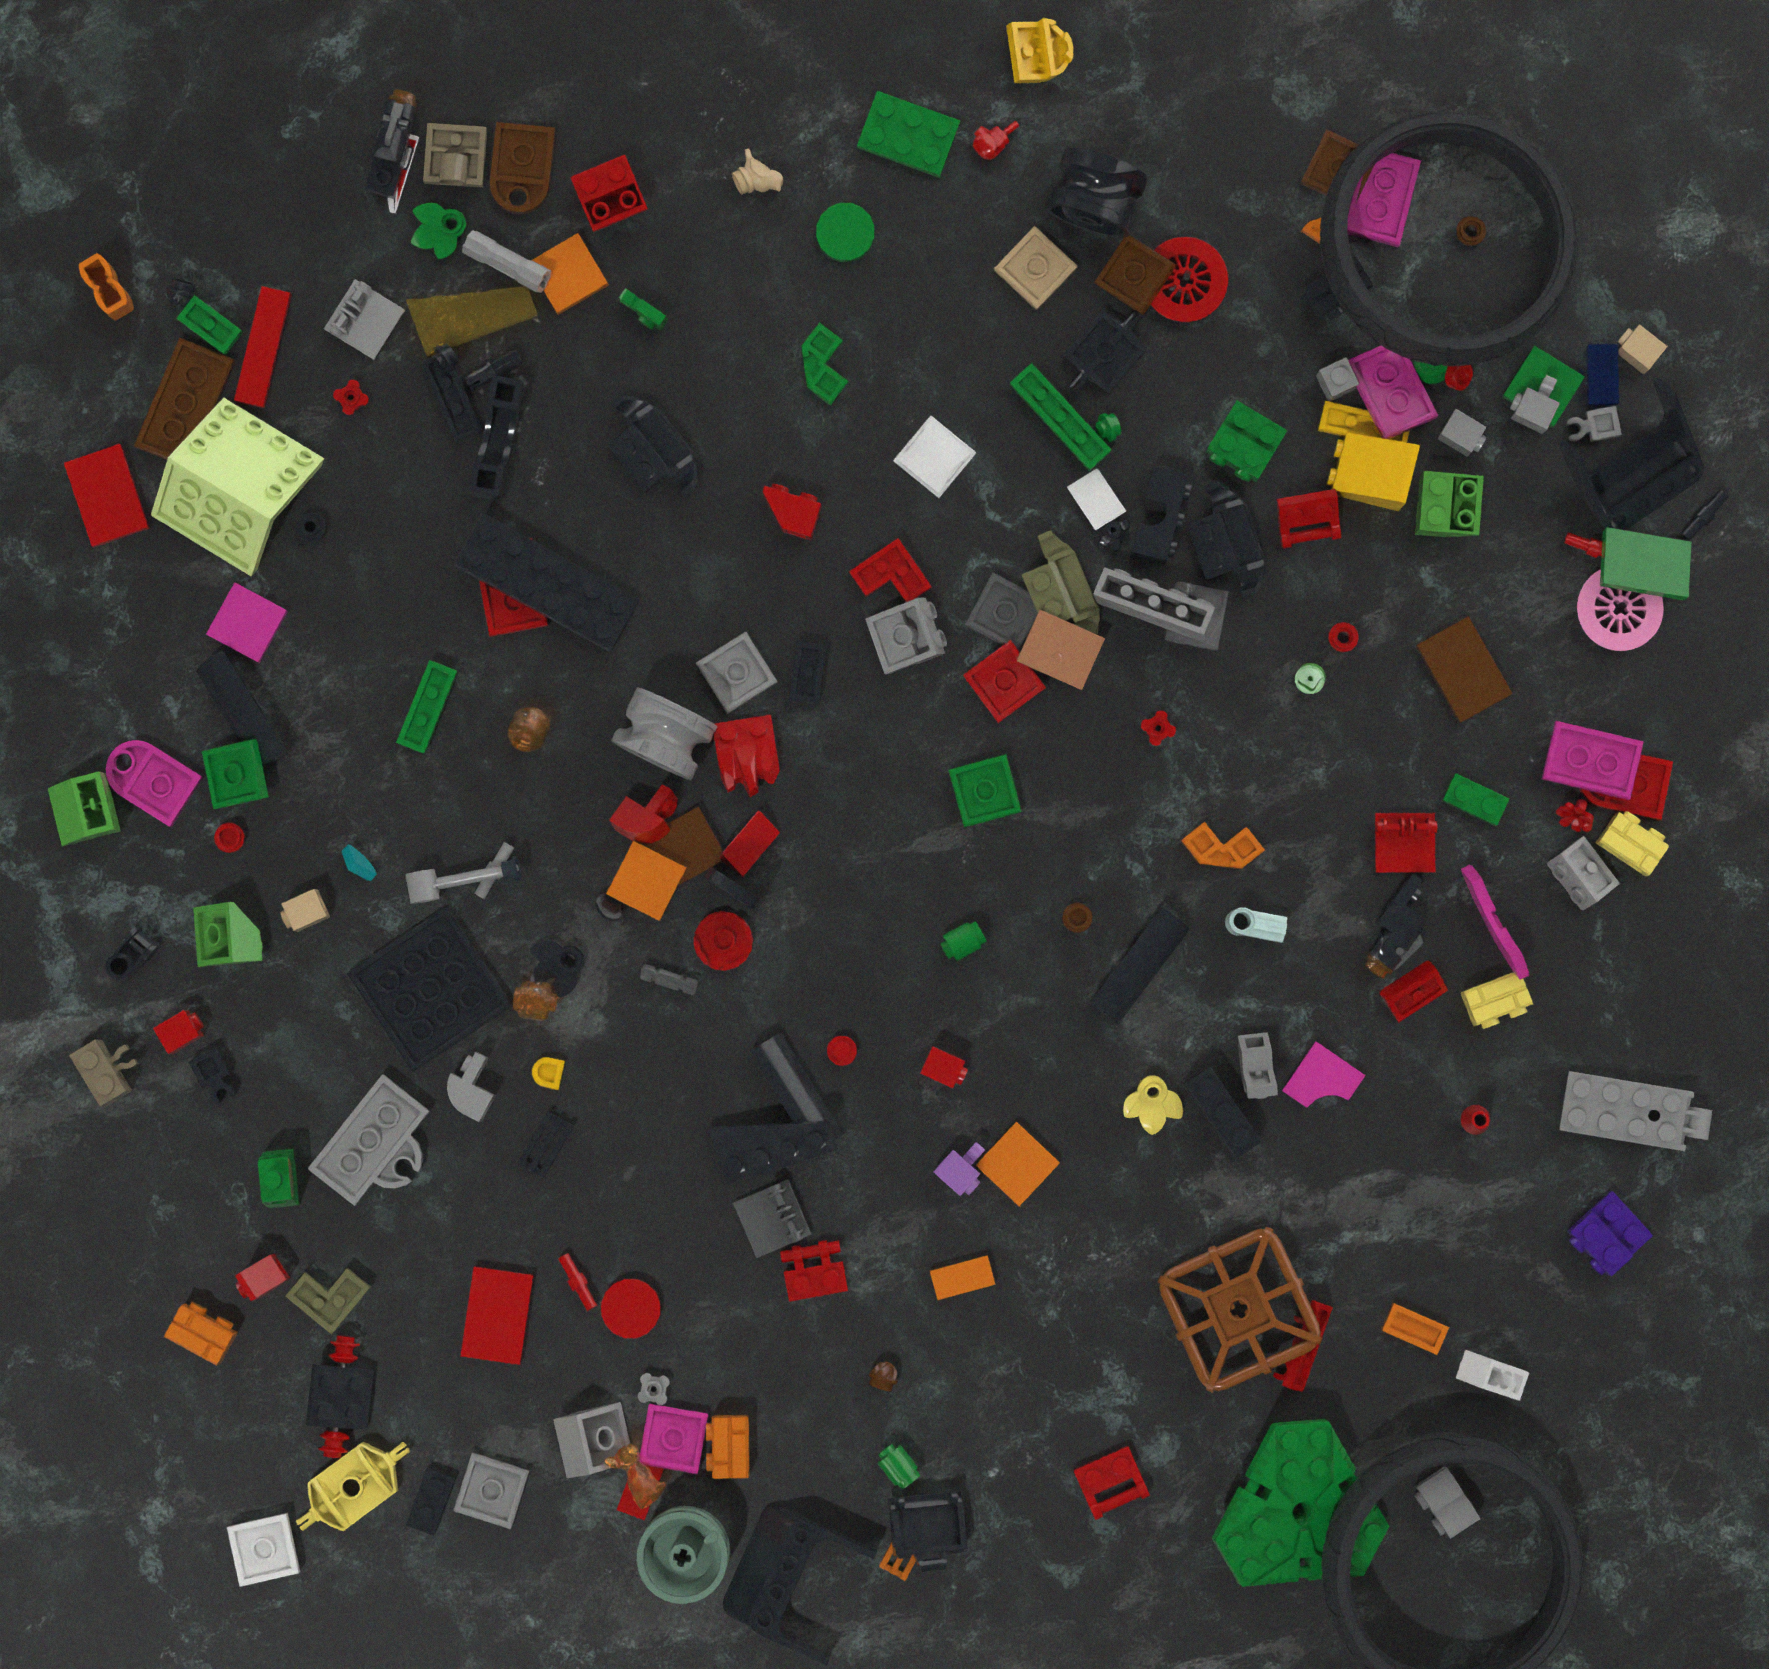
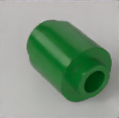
M974 921L971 924L966 922L942 935L945 941L940 943L947 958L954 957L957 962L981 949V945L987 941L977 922Z
M891 1443L878 1454L881 1459L877 1464L894 1486L898 1485L901 1490L909 1486L920 1476V1473L916 1470L918 1466L901 1445L894 1447Z

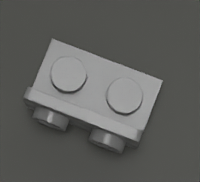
M1584 836L1547 862L1553 876L1560 881L1569 893L1571 900L1581 910H1585L1595 904L1620 884Z

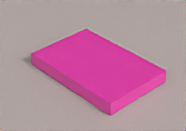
M1395 153L1384 157L1374 165L1357 200L1362 177L1360 178L1349 207L1347 233L1349 235L1395 247L1400 246L1421 160Z
M1381 345L1348 360L1359 382L1357 390L1382 439H1391L1438 417L1410 359L1402 357Z
M1555 721L1541 779L1630 800L1644 741Z

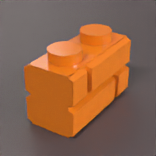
M191 1302L190 1306L187 1304L181 1305L164 1337L216 1366L221 1364L238 1333L232 1329L234 1324L220 1316L216 1320L207 1316V1309L195 1302Z
M749 1415L712 1416V1423H706V1441H712V1453H706V1470L712 1471V1478L714 1479L749 1478Z

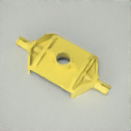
M365 1442L356 1446L308 1482L311 1508L308 1513L296 1520V1523L300 1525L305 1520H309L299 1528L304 1531L314 1522L320 1520L341 1531L350 1527L398 1491L395 1464L406 1454L410 1453V1449L407 1447L398 1454L401 1449L407 1446L404 1442L390 1452H384ZM348 1479H354L360 1485L359 1493L355 1496H350L344 1491V1483Z

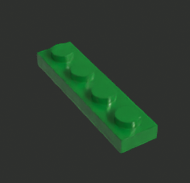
M1032 363L1010 382V386L1088 471H1091L1112 451Z

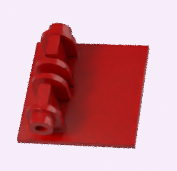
M1375 813L1376 873L1436 872L1435 833H1437V821H1435V813Z

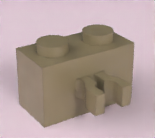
M93 1040L69 1055L100 1107L108 1106L132 1091L121 1070L135 1067L139 1064L138 1061L133 1059L129 1063L122 1062L118 1065L115 1063L122 1059L124 1052L130 1050L127 1044L117 1049L112 1057L102 1040Z

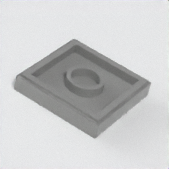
M744 632L696 662V665L727 714L778 683L747 632Z
M472 1453L454 1512L511 1529L530 1470Z

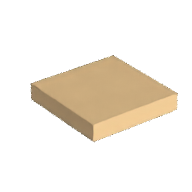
M1034 226L994 268V271L1032 307L1038 310L1078 266Z

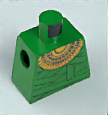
M294 1149L263 1152L258 1159L262 1203L269 1209L299 1205Z

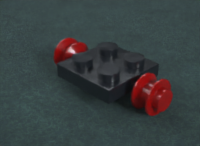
M337 1335L336 1341H330L335 1346V1352L328 1356L333 1361L340 1362L336 1366L312 1364L306 1425L329 1427L330 1430L319 1434L320 1437L325 1439L324 1446L318 1447V1450L324 1451V1457L341 1458L342 1453L348 1452L342 1445L343 1441L349 1439V1436L342 1431V1428L367 1430L374 1369L349 1367L347 1363H353L359 1358L353 1354V1349L360 1346L359 1343L354 1342L355 1337Z

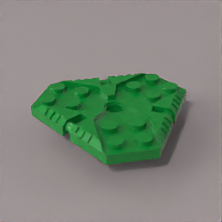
M1317 1419L1272 1423L1245 1474V1476L1250 1478L1245 1489L1240 1486L1238 1487L1212 1537L1230 1571L1242 1587L1298 1582L1299 1578H1306L1308 1581L1322 1580V1554L1328 1526L1341 1498L1358 1478L1355 1475L1356 1468L1351 1462L1349 1455L1346 1453L1329 1421ZM1345 1480L1347 1484L1339 1488L1338 1485ZM1263 1485L1265 1488L1261 1496L1255 1495L1259 1486ZM1300 1503L1299 1510L1293 1514L1294 1507ZM1376 1504L1367 1515L1356 1538L1351 1557L1350 1577L1364 1576L1389 1528L1387 1521ZM1300 1558H1304L1303 1566H1300Z

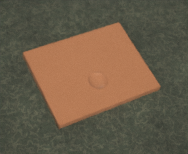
M1039 609L1017 662L1082 690L1105 638Z

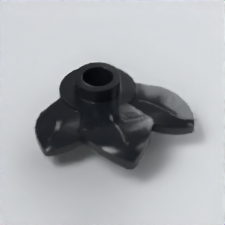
M543 941L532 946L530 952L540 963L535 967L530 983L539 987L554 985V990L559 998L571 993L577 985V973L582 970L585 963L582 951L575 946L562 947L554 941ZM567 955L575 957V964L573 966L565 964L564 960Z

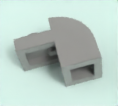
M1268 1033L1238 1036L1242 1083L1248 1099H1263L1268 1096L1278 1095L1277 1082L1273 1071L1272 1048Z
M475 1052L473 1057L468 1055L460 1069V1071L464 1072L462 1077L450 1073L447 1092L451 1103L459 1112L478 1122H482L496 1095L475 1085L489 1059L481 1053Z

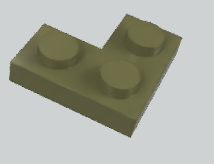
M349 1268L343 1272L329 1291L309 1274L304 1273L285 1297L330 1334H333L371 1286Z

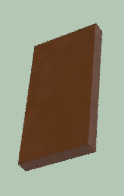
M179 337L134 447L167 460L173 451L218 404L235 360Z

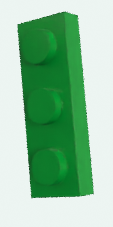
M429 660L397 739V744L426 754L458 674L457 670Z

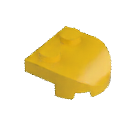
M1042 18L1038 22H1011L1006 25L1014 83H1041L1049 81L1061 74L1072 61L1073 43L1068 32L1064 33L1055 25L1056 21Z

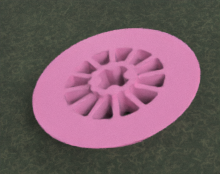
M1601 570L1597 571L1585 582L1578 597L1577 613L1583 630L1595 643L1614 651H1627L1644 645L1655 635L1661 625L1664 611L1662 597L1639 593V596L1629 600L1631 591H1627L1623 596L1622 590L1617 589V596H1615L1611 588L1600 586ZM1605 589L1611 600L1600 595V591ZM1596 598L1607 604V606H1595ZM1640 598L1642 599L1644 606H1632L1633 602ZM1614 601L1617 604L1625 603V615L1622 613L1614 614L1613 611L1616 608L1613 604ZM1595 611H1607V614L1597 619ZM1632 611H1643V619L1633 614ZM1607 617H1610L1611 620L1609 621L1607 627L1604 628L1600 624V621L1604 620ZM1629 618L1639 623L1636 629L1631 624ZM1615 620L1617 621V633L1610 632V628ZM1622 620L1629 629L1628 633H1622Z

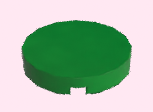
M838 203L830 206L821 214L816 225V238L820 249L829 258L838 262L855 261L862 258L870 250L874 241V224L871 216L862 207L853 203Z

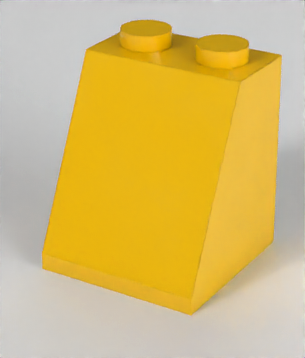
M1346 433L1343 440L1338 439L1334 457H1338L1336 469H1330L1326 485L1331 486V489H1335L1339 497L1399 511L1407 500L1420 445Z

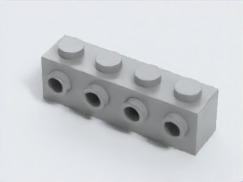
M1104 567L1093 593L1097 604L1206 644L1208 643L1218 619L1217 611L1212 603L1203 599L1193 600L1178 590L1169 589L1168 591L1158 587L1159 585L1151 580H1138L1123 570L1115 568L1113 571Z

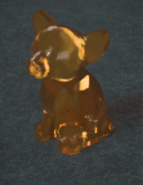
M628 1444L618 1449L615 1456L607 1457L604 1460L608 1467L626 1470L633 1500L641 1510L655 1502L667 1486L665 1482L657 1481L649 1467L640 1462L639 1449L635 1445Z

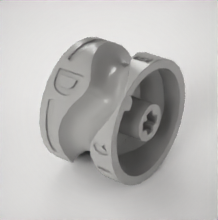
M637 687L626 710V716L631 720L632 727L616 730L611 742L664 770L691 781L698 768V765L691 756L693 748L702 742L710 743L712 735L718 726L668 699Z

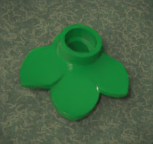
M426 203L414 208L413 213L422 225L414 233L411 240L412 245L421 249L434 248L439 260L452 255L457 248L458 237L466 229L464 215L456 209L444 210L437 203ZM449 220L457 221V226L454 229L447 228Z

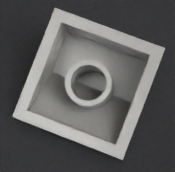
M621 1402L553 1419L567 1478L591 1475L634 1461Z

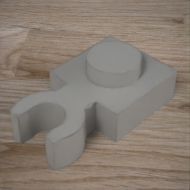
M1616 406L1586 411V420L1584 421L1578 417H1573L1566 421V426L1576 425L1579 428V433L1570 435L1569 441H1578L1585 434H1589L1591 442L1622 435Z

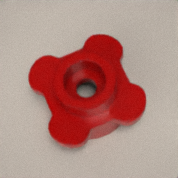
M356 380L348 381L347 386L342 389H336L333 394L334 399L343 406L342 411L346 415L354 414L355 410L366 406L369 402V397L362 393L359 388L360 384ZM349 395L354 396L353 400L348 399Z
M1157 711L1153 718L1149 720L1144 719L1141 723V729L1146 731L1150 738V744L1154 746L1160 745L1163 739L1173 737L1176 733V728L1170 725L1165 711ZM1157 725L1161 726L1160 731L1156 730Z

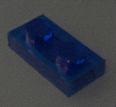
M1588 344L1586 346L1588 405H1618V344Z

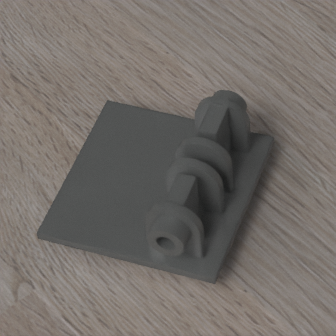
M785 1180L733 1203L756 1258L812 1235L789 1180Z

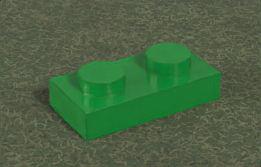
M195 295L177 317L178 321L224 355L229 352L243 333L241 329Z
M1455 773L1442 801L1493 826H1497L1509 802V798Z

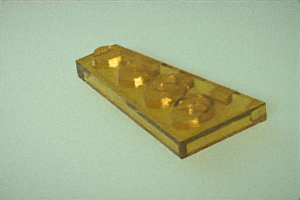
M526 286L489 290V292L481 293L470 292L453 296H433L426 299H406L427 357L435 354L433 347L436 345L441 346L447 343L452 348L538 316L529 289Z

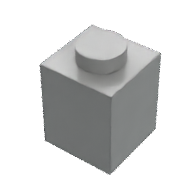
M1346 357L1320 369L1316 375L1329 402L1354 391L1359 385Z
M1455 409L1437 439L1468 457L1473 450L1478 453L1487 437L1482 434L1486 426Z

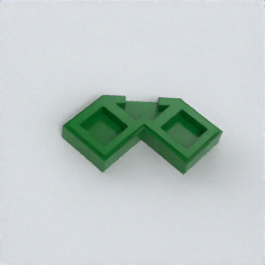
M819 322L801 345L807 389L831 406L849 381L826 365L843 343V340Z

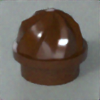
M887 1361L877 1363L868 1375L871 1377L869 1385L881 1390L892 1392L893 1385L898 1383L897 1370Z

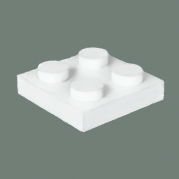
M288 1513L227 1527L240 1587L300 1573Z

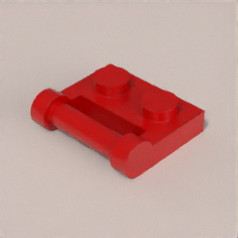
M1335 489L1277 499L1279 535L1282 549L1290 548L1295 543L1330 537L1332 540L1341 539L1338 495ZM1329 521V526L1290 532V528Z
M1128 1445L1073 1469L1095 1520L1102 1518L1104 1513L1137 1498L1145 1499L1150 1496ZM1133 1478L1136 1486L1097 1503L1095 1494Z

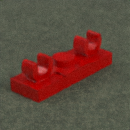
M1312 1300L1310 1305L1320 1326V1337H1323L1333 1307ZM1294 1316L1293 1319L1297 1323L1303 1324V1327L1300 1329L1309 1332L1304 1319ZM1295 1336L1292 1342V1346L1301 1343L1306 1339ZM1319 1344L1310 1352L1284 1363L1287 1366L1285 1374L1282 1375L1274 1372L1273 1376L1283 1381L1282 1386L1303 1392Z

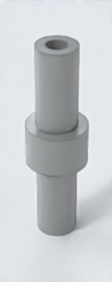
M504 842L493 862L489 861L486 868L500 866L501 862L507 861L514 847ZM496 879L481 881L474 894L485 899Z

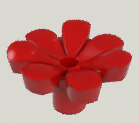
M1578 799L1575 805L1567 802L1556 810V814L1562 817L1559 824L1563 827H1568L1572 824L1571 828L1576 832H1580L1581 829L1585 832L1591 831L1594 816L1586 812L1588 803L1583 799Z

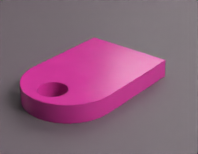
M139 740L128 741L116 747L110 754L106 764V777L111 788L117 794L169 827L173 826L203 779L201 775L160 749ZM123 754H128L132 759V765L126 771H120L116 765L118 757Z

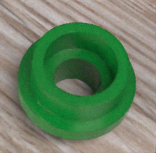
M1102 413L1098 416L1096 430L1100 438H1105L1107 442L1115 441L1116 437L1121 435V426L1117 417L1113 413Z

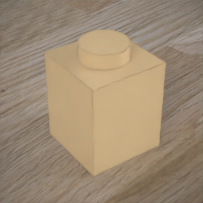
M1639 324L1634 331L1628 328L1621 336L1618 343L1622 346L1616 353L1642 374H1645L1668 346Z
M317 889L310 890L281 903L284 911L280 912L286 927H292L293 931L296 932L330 918L320 892Z

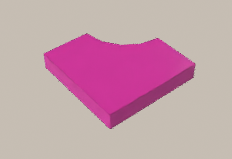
M1315 1041L1282 1091L1307 1108L1316 1099L1326 1095H1337L1349 1100L1366 1075Z

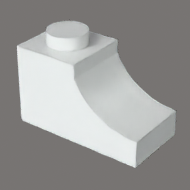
M1465 1350L1456 1379L1520 1401L1529 1372Z

